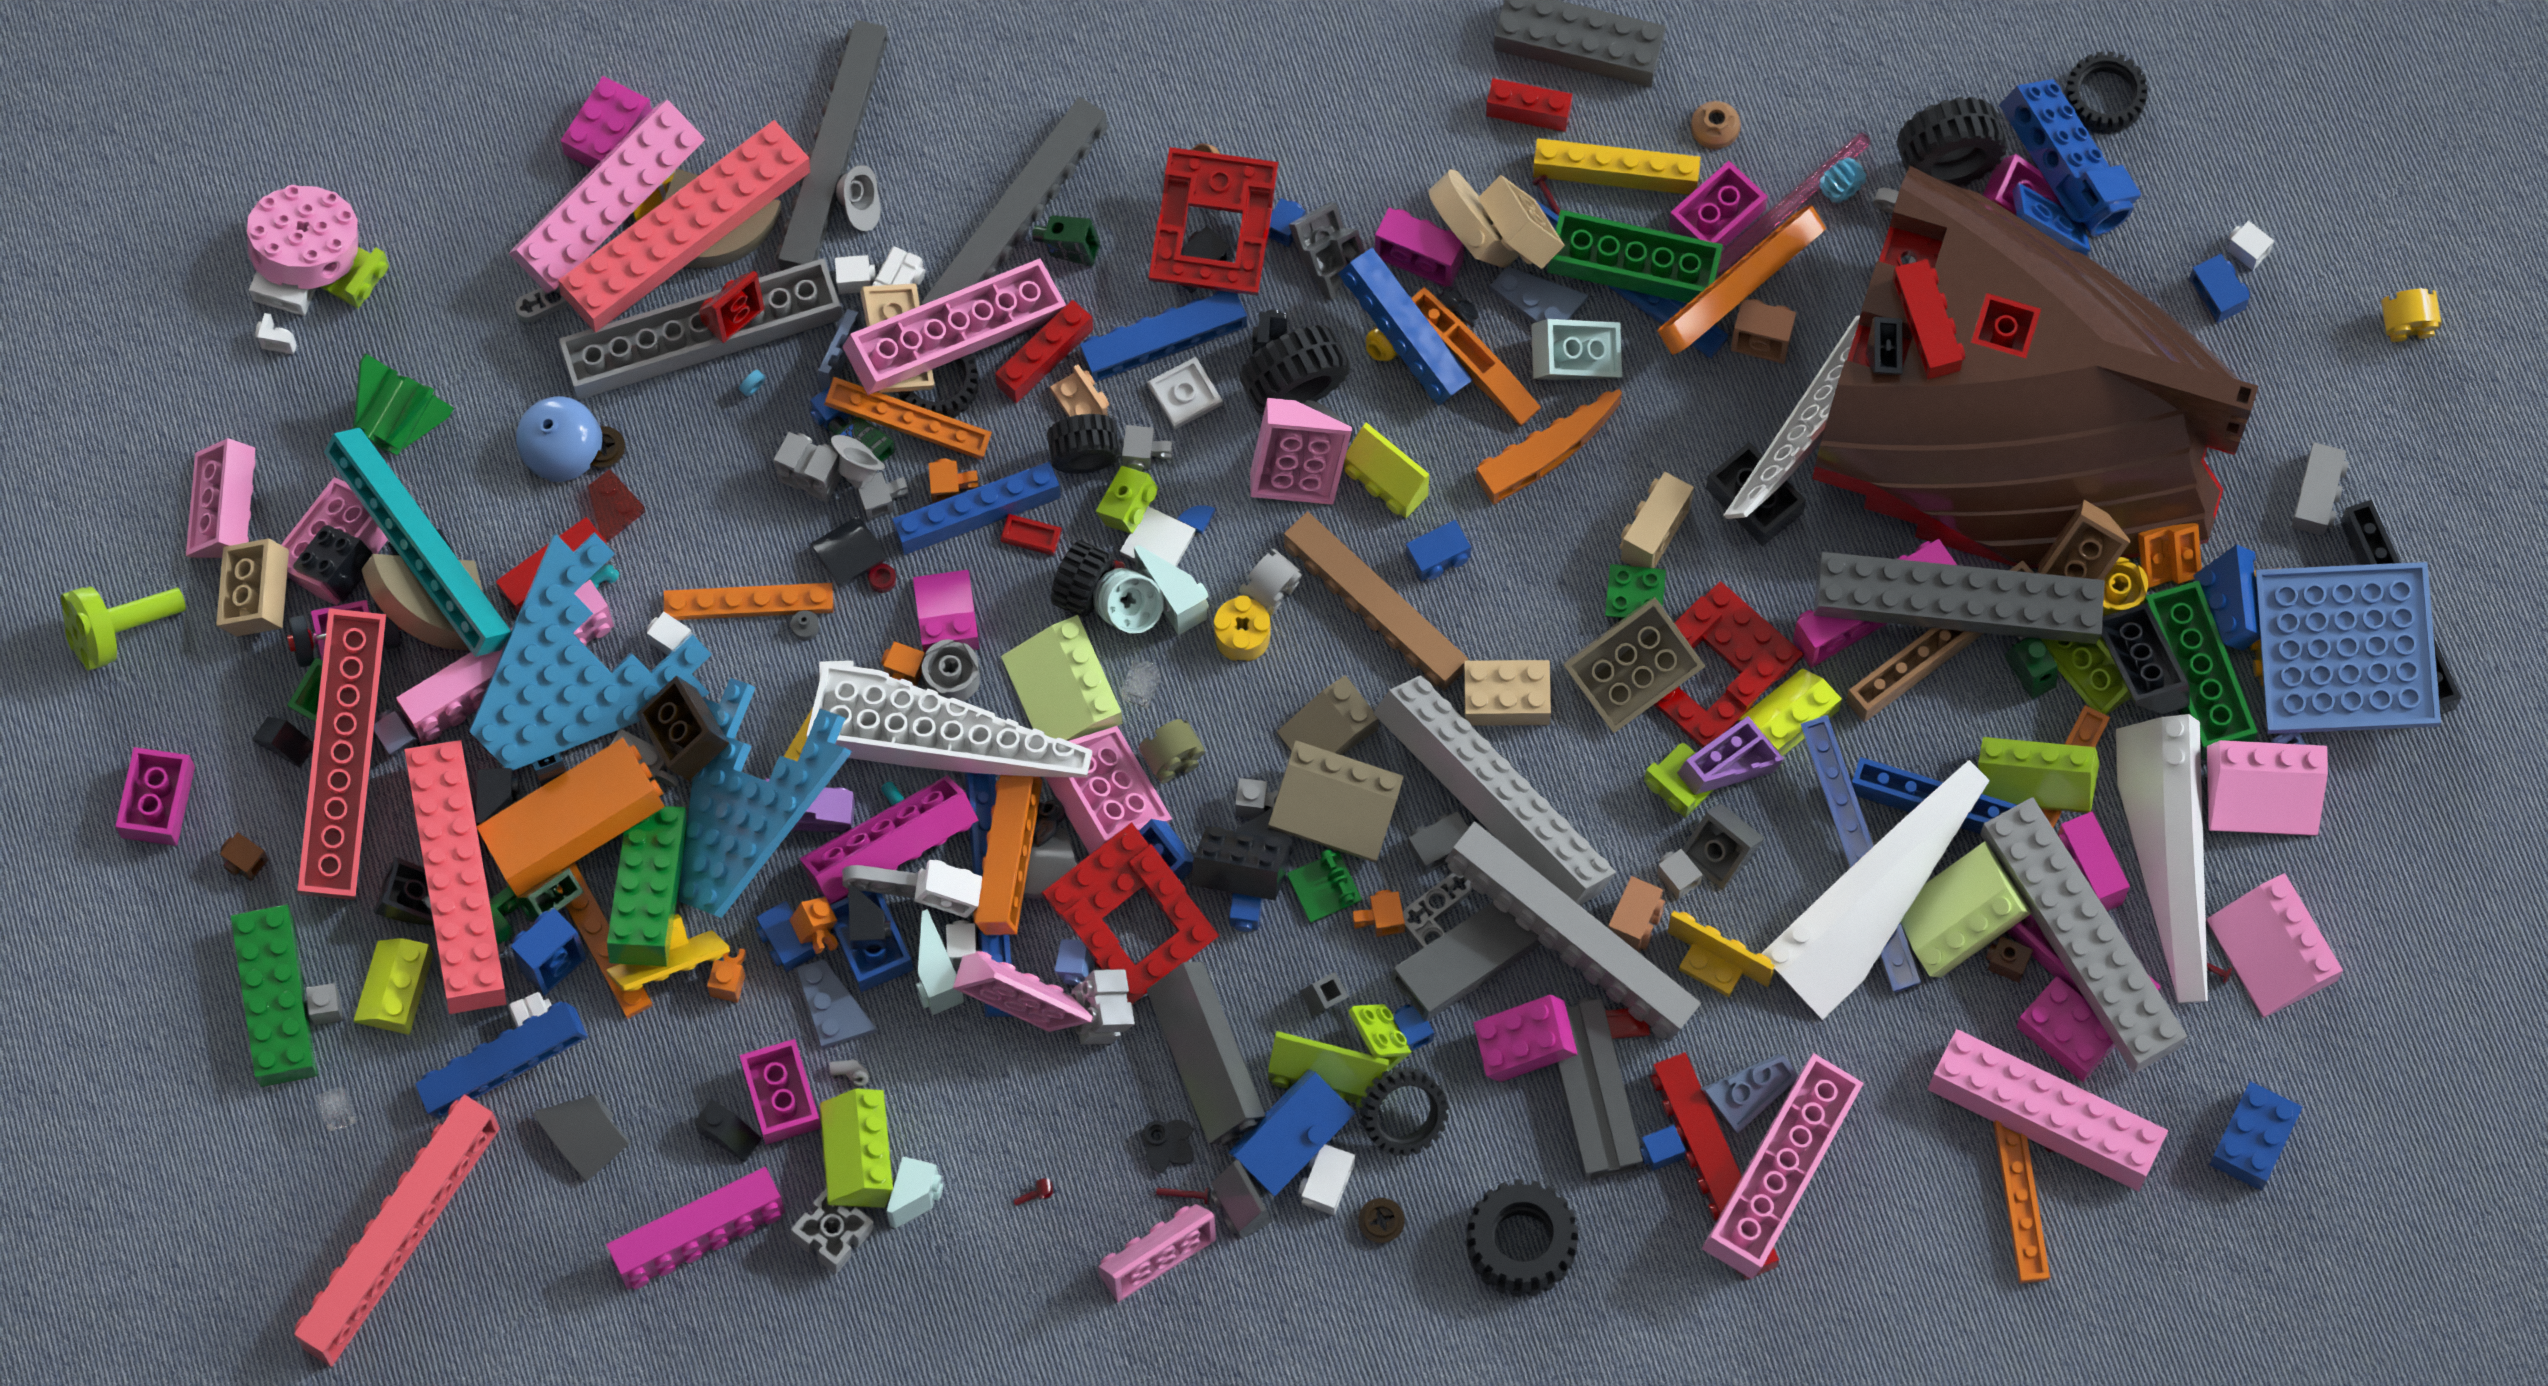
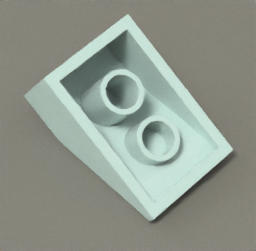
M1546 319L1531 324L1533 379L1622 378L1620 322Z
M1137 545L1134 547L1135 569L1143 576L1152 579L1160 587L1163 595V612L1176 633L1180 635L1207 620V608H1209L1206 598L1209 596L1201 582L1197 584L1191 575L1142 546Z
M928 909L922 911L918 962L919 983L916 984V988L923 1008L929 1007L933 1016L963 1003L964 998L962 992L953 988L957 974Z

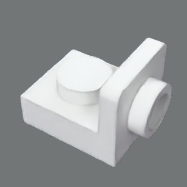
M265 313L262 322H258L255 332L261 348L294 355L296 342L293 333L283 328H275L274 330L271 314Z

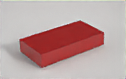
M1008 514L1000 541L1054 556L1062 533V527Z
M1629 1008L1605 1011L1612 1039L1650 1036L1649 1024L1644 1020L1639 1021L1628 1012Z

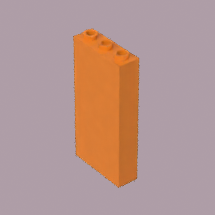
M622 737L476 826L503 876L517 897L665 807L659 797L664 793L655 779L650 782L649 778L653 777L645 762L639 764L638 761L643 758L634 744L629 747Z

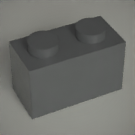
M1458 811L1453 814L1445 813L1436 819L1435 824L1427 828L1425 826L1417 828L1411 833V837L1408 838V848L1425 875L1447 864L1445 860L1452 848L1469 829Z

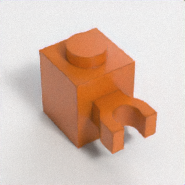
M938 459L935 462L929 463L932 504L960 494L959 489H975L979 487L977 470L958 473L956 460Z
M894 641L891 649L885 650L881 664L884 667V672L888 673L889 677L897 680L902 678L912 682L913 686L917 687L922 675V662L926 653Z
M1382 890L1376 892L1374 896H1370L1371 910L1353 911L1355 929L1374 924L1376 937L1405 932V921L1399 891Z
M821 897L801 902L789 919L800 943L813 941V949L816 954H820L824 950L825 946L823 943L828 945L830 951L835 950L838 942L830 931L837 922V919L827 898Z
M741 948L739 949L738 956L735 958L728 956L729 951L723 954L724 961H714L707 984L710 997L738 1003L745 979L744 969L740 964L745 959L746 951Z

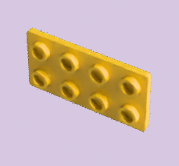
M1676 911L1671 913L1668 933L1691 945L1679 966V971L1727 997H1730L1742 974L1766 987L1770 985L1774 965L1767 956L1760 953L1755 955L1746 950L1745 945L1734 939L1730 941L1720 936L1721 933L1717 929L1708 925L1704 927L1696 923L1695 919L1688 913H1678Z
M676 914L674 916L667 967L619 964L606 969L608 976L623 991H635L640 989L644 983L652 980H664L669 977V974L676 971H688L703 961L718 960L723 954L729 952L730 949L728 944L713 930L687 938L682 917Z

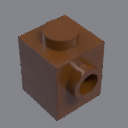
M238 832L233 838H228L221 847L220 856L224 862L223 867L232 875L237 876L239 873L250 882L269 860L263 849Z
M2001 936L1998 944L1992 943L1987 953L1986 959L1990 960L1987 970L2020 983L2033 949Z

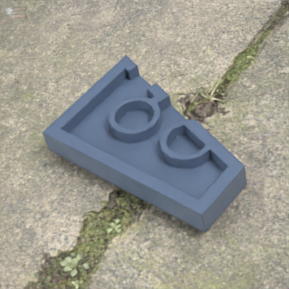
M1508 266L1490 285L1491 292L1533 323L1546 319L1571 320L1589 300V295Z
M848 309L844 318L841 317L838 322L836 335L830 343L818 370V382L821 383L822 391L831 386L833 377L840 378L847 360V355L842 347L849 335L858 331L860 325L859 313Z
M824 959L797 967L822 1049L877 1032L876 1027Z
M1777 1054L1701 1088V1090L1731 1131L1738 1134L1793 1084L1799 1075L1784 1055Z

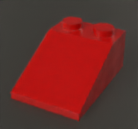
M752 271L740 275L735 280L728 281L719 294L714 298H708L699 309L701 322L722 343H725L765 309L758 274Z

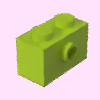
M1121 466L1095 512L1105 526L1133 534L1137 525L1141 523L1150 502L1154 500L1158 486L1148 473Z

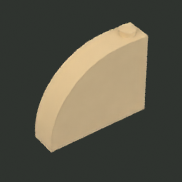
M1450 169L1429 189L1431 201L1443 220L1476 259L1506 268L1519 256L1518 251L1514 250L1511 252L1501 243L1503 237L1494 231L1491 227L1493 222L1482 212L1484 207L1478 199L1479 195L1458 171Z

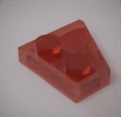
M611 469L588 485L599 533L606 542L610 541L646 512L642 503Z

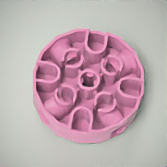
M289 185L285 189L274 191L268 196H264L257 202L248 216V256L255 270L272 283L281 286L283 283L298 285V289H313L328 285L347 274L354 264V258L358 252V221L350 204L337 193L319 187Z

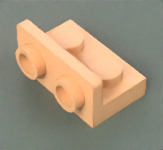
M1079 365L1073 367V374L1050 386V391L1068 417L1080 414L1108 416L1107 407L1109 402L1103 392L1097 393L1093 387L1095 383L1091 374L1087 370L1083 371Z

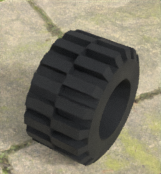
M1100 414L1075 415L1056 422L1047 430L1052 467L1057 471L1070 474L1091 473L1110 466L1121 456L1116 423L1109 416Z
M1081 540L1072 545L1064 556L1055 575L1051 589L1052 605L1082 618L1088 616L1095 608L1093 592L1097 582L1105 573L1112 570V554Z

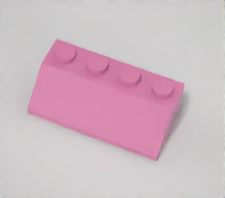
M227 438L195 453L186 556L194 558H222L223 547L249 542L250 503L253 493V470L256 464L254 447Z

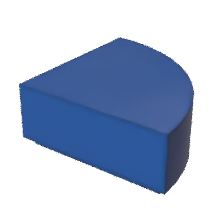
M1206 505L1194 506L1185 510L1177 520L1195 528L1196 532L1203 534L1215 513V508Z

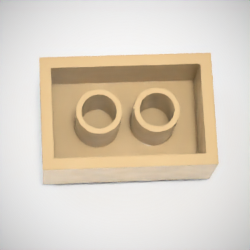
M1502 175L1478 197L1484 207L1482 209L1483 214L1493 222L1491 227L1503 237L1501 243L1511 252L1514 250L1518 251L1519 256L1527 264L1530 265L1533 262L1542 269L1565 246L1537 201Z
M1665 471L1660 480L1654 479L1648 490L1649 498L1646 502L1643 500L1640 502L1634 514L1637 516L1633 524L1628 523L1621 534L1623 540L1619 548L1622 549V561L1636 567H1656L1691 509L1693 486Z
M269 538L223 547L216 626L235 636L282 629L289 549Z
M1550 660L1464 661L1465 719L1470 722L1471 726L1550 725Z

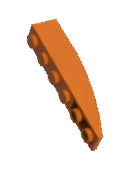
M1423 287L1411 298L1473 379L1472 382L1519 426L1522 427L1541 409V406L1495 354L1429 290Z
M1620 389L1612 393L1611 391L1603 393L1597 398L1596 402L1590 405H1581L1571 416L1565 419L1563 417L1558 418L1544 431H1535L1526 438V441L1518 445L1512 444L1506 447L1501 455L1495 458L1489 457L1484 459L1477 467L1476 479L1492 504L1494 505L1541 479L1582 448L1621 404L1622 392Z

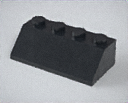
M2148 603L2103 616L2101 637L2135 705L2161 714L2190 706L2189 683Z

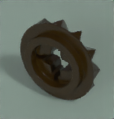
M600 426L603 443L609 447L606 453L607 456L598 451L590 464L597 469L599 467L609 469L611 465L619 463L621 457L625 454V441L621 433L616 429Z
M1372 1199L1360 1210L1358 1217L1359 1229L1366 1239L1374 1241L1376 1244L1390 1243L1400 1236L1404 1228L1405 1216L1403 1210L1391 1199ZM1377 1211H1379L1380 1215L1382 1214L1383 1218L1390 1219V1221L1386 1222V1231L1380 1225L1373 1224V1222L1377 1221Z

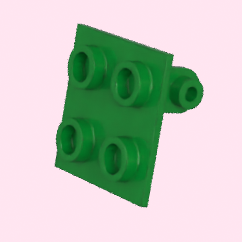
M1610 564L1605 617L1625 618L1654 596L1663 607L1666 569Z
M1326 850L1320 854L1322 858L1287 873L1310 923L1362 901L1339 851L1332 853L1331 850Z

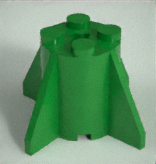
M365 353L359 362L355 419L351 429L361 428L375 447L398 456L404 448L449 418L454 408L434 396L433 388L420 384L407 376H397L398 371L387 367Z

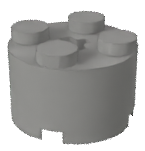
M1273 549L1271 555L1269 553L1265 555L1248 575L1251 582L1247 586L1243 583L1238 592L1262 604L1272 616L1282 605L1280 601L1283 599L1284 594L1291 595L1299 586V580L1302 575L1300 574V569L1277 550Z
M950 639L939 641L928 649L922 662V673L926 690L927 688L938 692V695L948 699L955 698L960 701L969 699L978 690L980 683L978 659L974 650L965 643L962 644Z

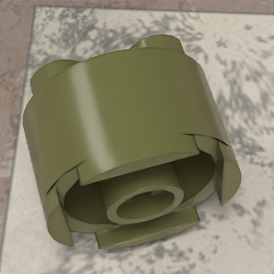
M1177 719L1155 730L1157 736L1151 741L1146 737L1138 748L1161 784L1169 782L1175 777V774L1181 771L1189 773L1199 766L1197 760L1205 754L1204 746L1186 719L1184 722L1182 719Z

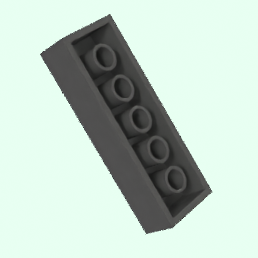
M1504 0L1494 35V51L1652 88L1665 40L1666 26L1559 0Z

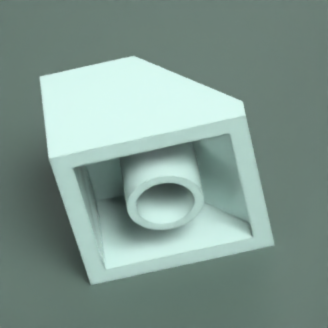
M902 1157L887 1208L890 1227L897 1228L932 1209L934 1200L939 1201L943 1184L941 1183L942 1176L938 1174L937 1165Z

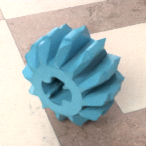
M1848 157L1844 160H1839L1835 165H1831L1828 171H1825V175L1819 181V187L1827 199L1829 198L1836 204L1841 203L1843 200L1847 201L1849 197L1854 196L1861 189V186L1866 181L1867 174L1859 163Z

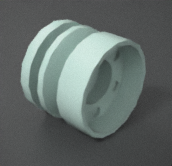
M1116 568L1105 573L1097 582L1093 592V603L1097 614L1105 622L1127 633H1142L1152 628L1160 619L1163 611V595L1160 587L1152 579L1128 568ZM1128 595L1127 600L1120 601L1121 597Z

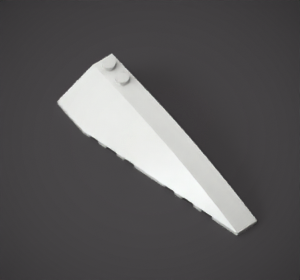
M1860 316L1854 318L1725 512L1724 516L1726 519L1744 518L1752 513L1794 473L1822 441L1844 362L1848 358Z
M824 663L806 735L808 738L819 709H823L846 718L835 744L851 750L852 752L848 758L970 773L1087 778L1092 757L1091 749L1061 738H1051L1044 735L1043 731L1035 728L1030 730L1008 718L1007 720L995 716V713L958 699L942 697L934 690L928 688L924 690L913 686L912 682L902 678L897 680L889 677V674L886 672Z
M2190 714L2160 717L2116 729L2117 785L2178 1003L2208 1002L2200 722Z
M1970 760L1885 835L1761 953L1771 960V963L1774 965V971L1822 1020L1865 980L1873 964L1884 950L1883 948L1899 926L1905 913L1908 912L1934 867L1945 853L1949 843L1957 834L1966 816L1989 783V779Z

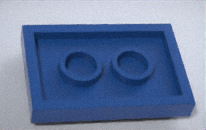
M2020 183L2012 189L2017 217L2069 250L2082 253L2085 256L2090 252L2086 227L2083 222L2078 223L2072 220L2063 207Z

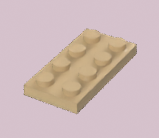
M916 284L863 286L860 291L867 327L920 306ZM932 369L878 392L932 390L935 386Z

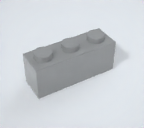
M2313 442L2291 528L2324 536L2327 527H2333L2337 511L2332 510L2333 503H2339L2343 489L2342 486H2338L2340 477L2345 478L2349 464L2348 461H2344L2346 450Z

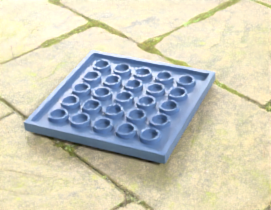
M2427 562L2256 570L2267 734L2440 727L2441 719Z

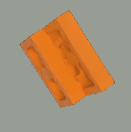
M2198 524L2172 525L2138 533L2141 568H2143L2147 575L2148 588L2172 580L2179 584L2195 579L2193 575L2202 569Z

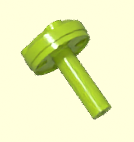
M91 586L81 587L60 595L67 642L88 671L107 666L116 660L117 643L115 633L186 610L184 597L178 587L109 609L106 608L99 593Z

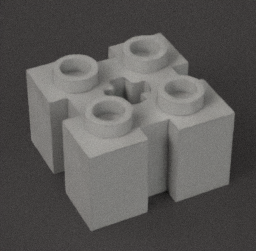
M788 432L774 458L775 468L778 469L776 472L778 481L797 490L799 488L803 489L809 495L828 503L842 478L838 470L839 454L833 447L827 444L818 445V447L811 444L812 439L802 433L796 435Z
M1093 970L1085 977L1083 982H1080L1071 990L1070 996L1093 1016L1091 1022L1075 1026V1031L1079 1035L1080 1045L1112 1044L1121 1036L1120 1032H1126L1135 1024L1131 1002H1127L1126 994L1129 992L1125 970Z
M825 1188L813 1203V1215L810 1216L805 1212L791 1229V1240L807 1253H810L814 1248L818 1251V1261L834 1274H837L851 1258L850 1246L853 1244L859 1248L873 1231V1220L856 1207L849 1212L846 1206L828 1205L827 1190ZM834 1227L837 1228V1233H827V1228L829 1230L834 1229Z

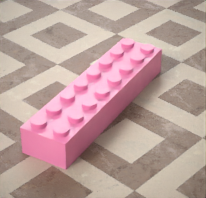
M668 99L659 103L509 252L510 256L546 293L556 290L559 287L558 280L585 261L705 138Z
M1040 258L851 333L842 348L869 395L1048 323L1066 304Z
M591 580L584 583L574 593L593 612L573 633L585 646L596 637H604L614 627L609 607ZM505 645L501 651L477 657L470 652L396 697L402 714L421 744L425 741L435 740L442 734L443 730L450 726L461 724L466 719V716L477 711Z
M1956 1029L1928 1087L1929 1091L1993 1122L1997 1120L2002 1123V1126L2018 1134L2022 1133L2028 1139L2138 1192L2168 1133V1130L1958 1029Z
M1813 1053L1801 1070L1703 1245L1702 1249L1747 1277L1751 1279L1755 1277L1775 1245L1864 1084L1863 1082Z

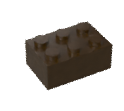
M675 676L636 713L668 769L688 781L730 744L697 688L678 676Z

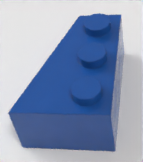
M2236 544L2193 576L2195 581L2199 580L2223 643L2243 651L2260 639L2256 576L2253 565L2256 557L2254 551Z

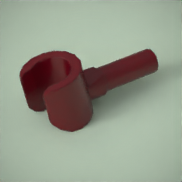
M1047 1178L1037 1180L1036 1190L1013 1199L1015 1205L1018 1206L1036 1198H1050L1053 1194L1052 1182Z

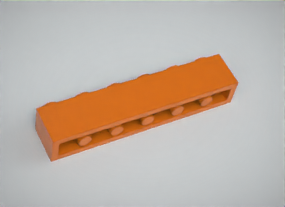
M1000 775L999 780L996 781L995 790L997 796L995 805L991 809L992 825L991 830L987 833V854L983 857L982 861L983 877L979 905L973 913L974 922L984 935L1017 934L1043 782L1040 777Z

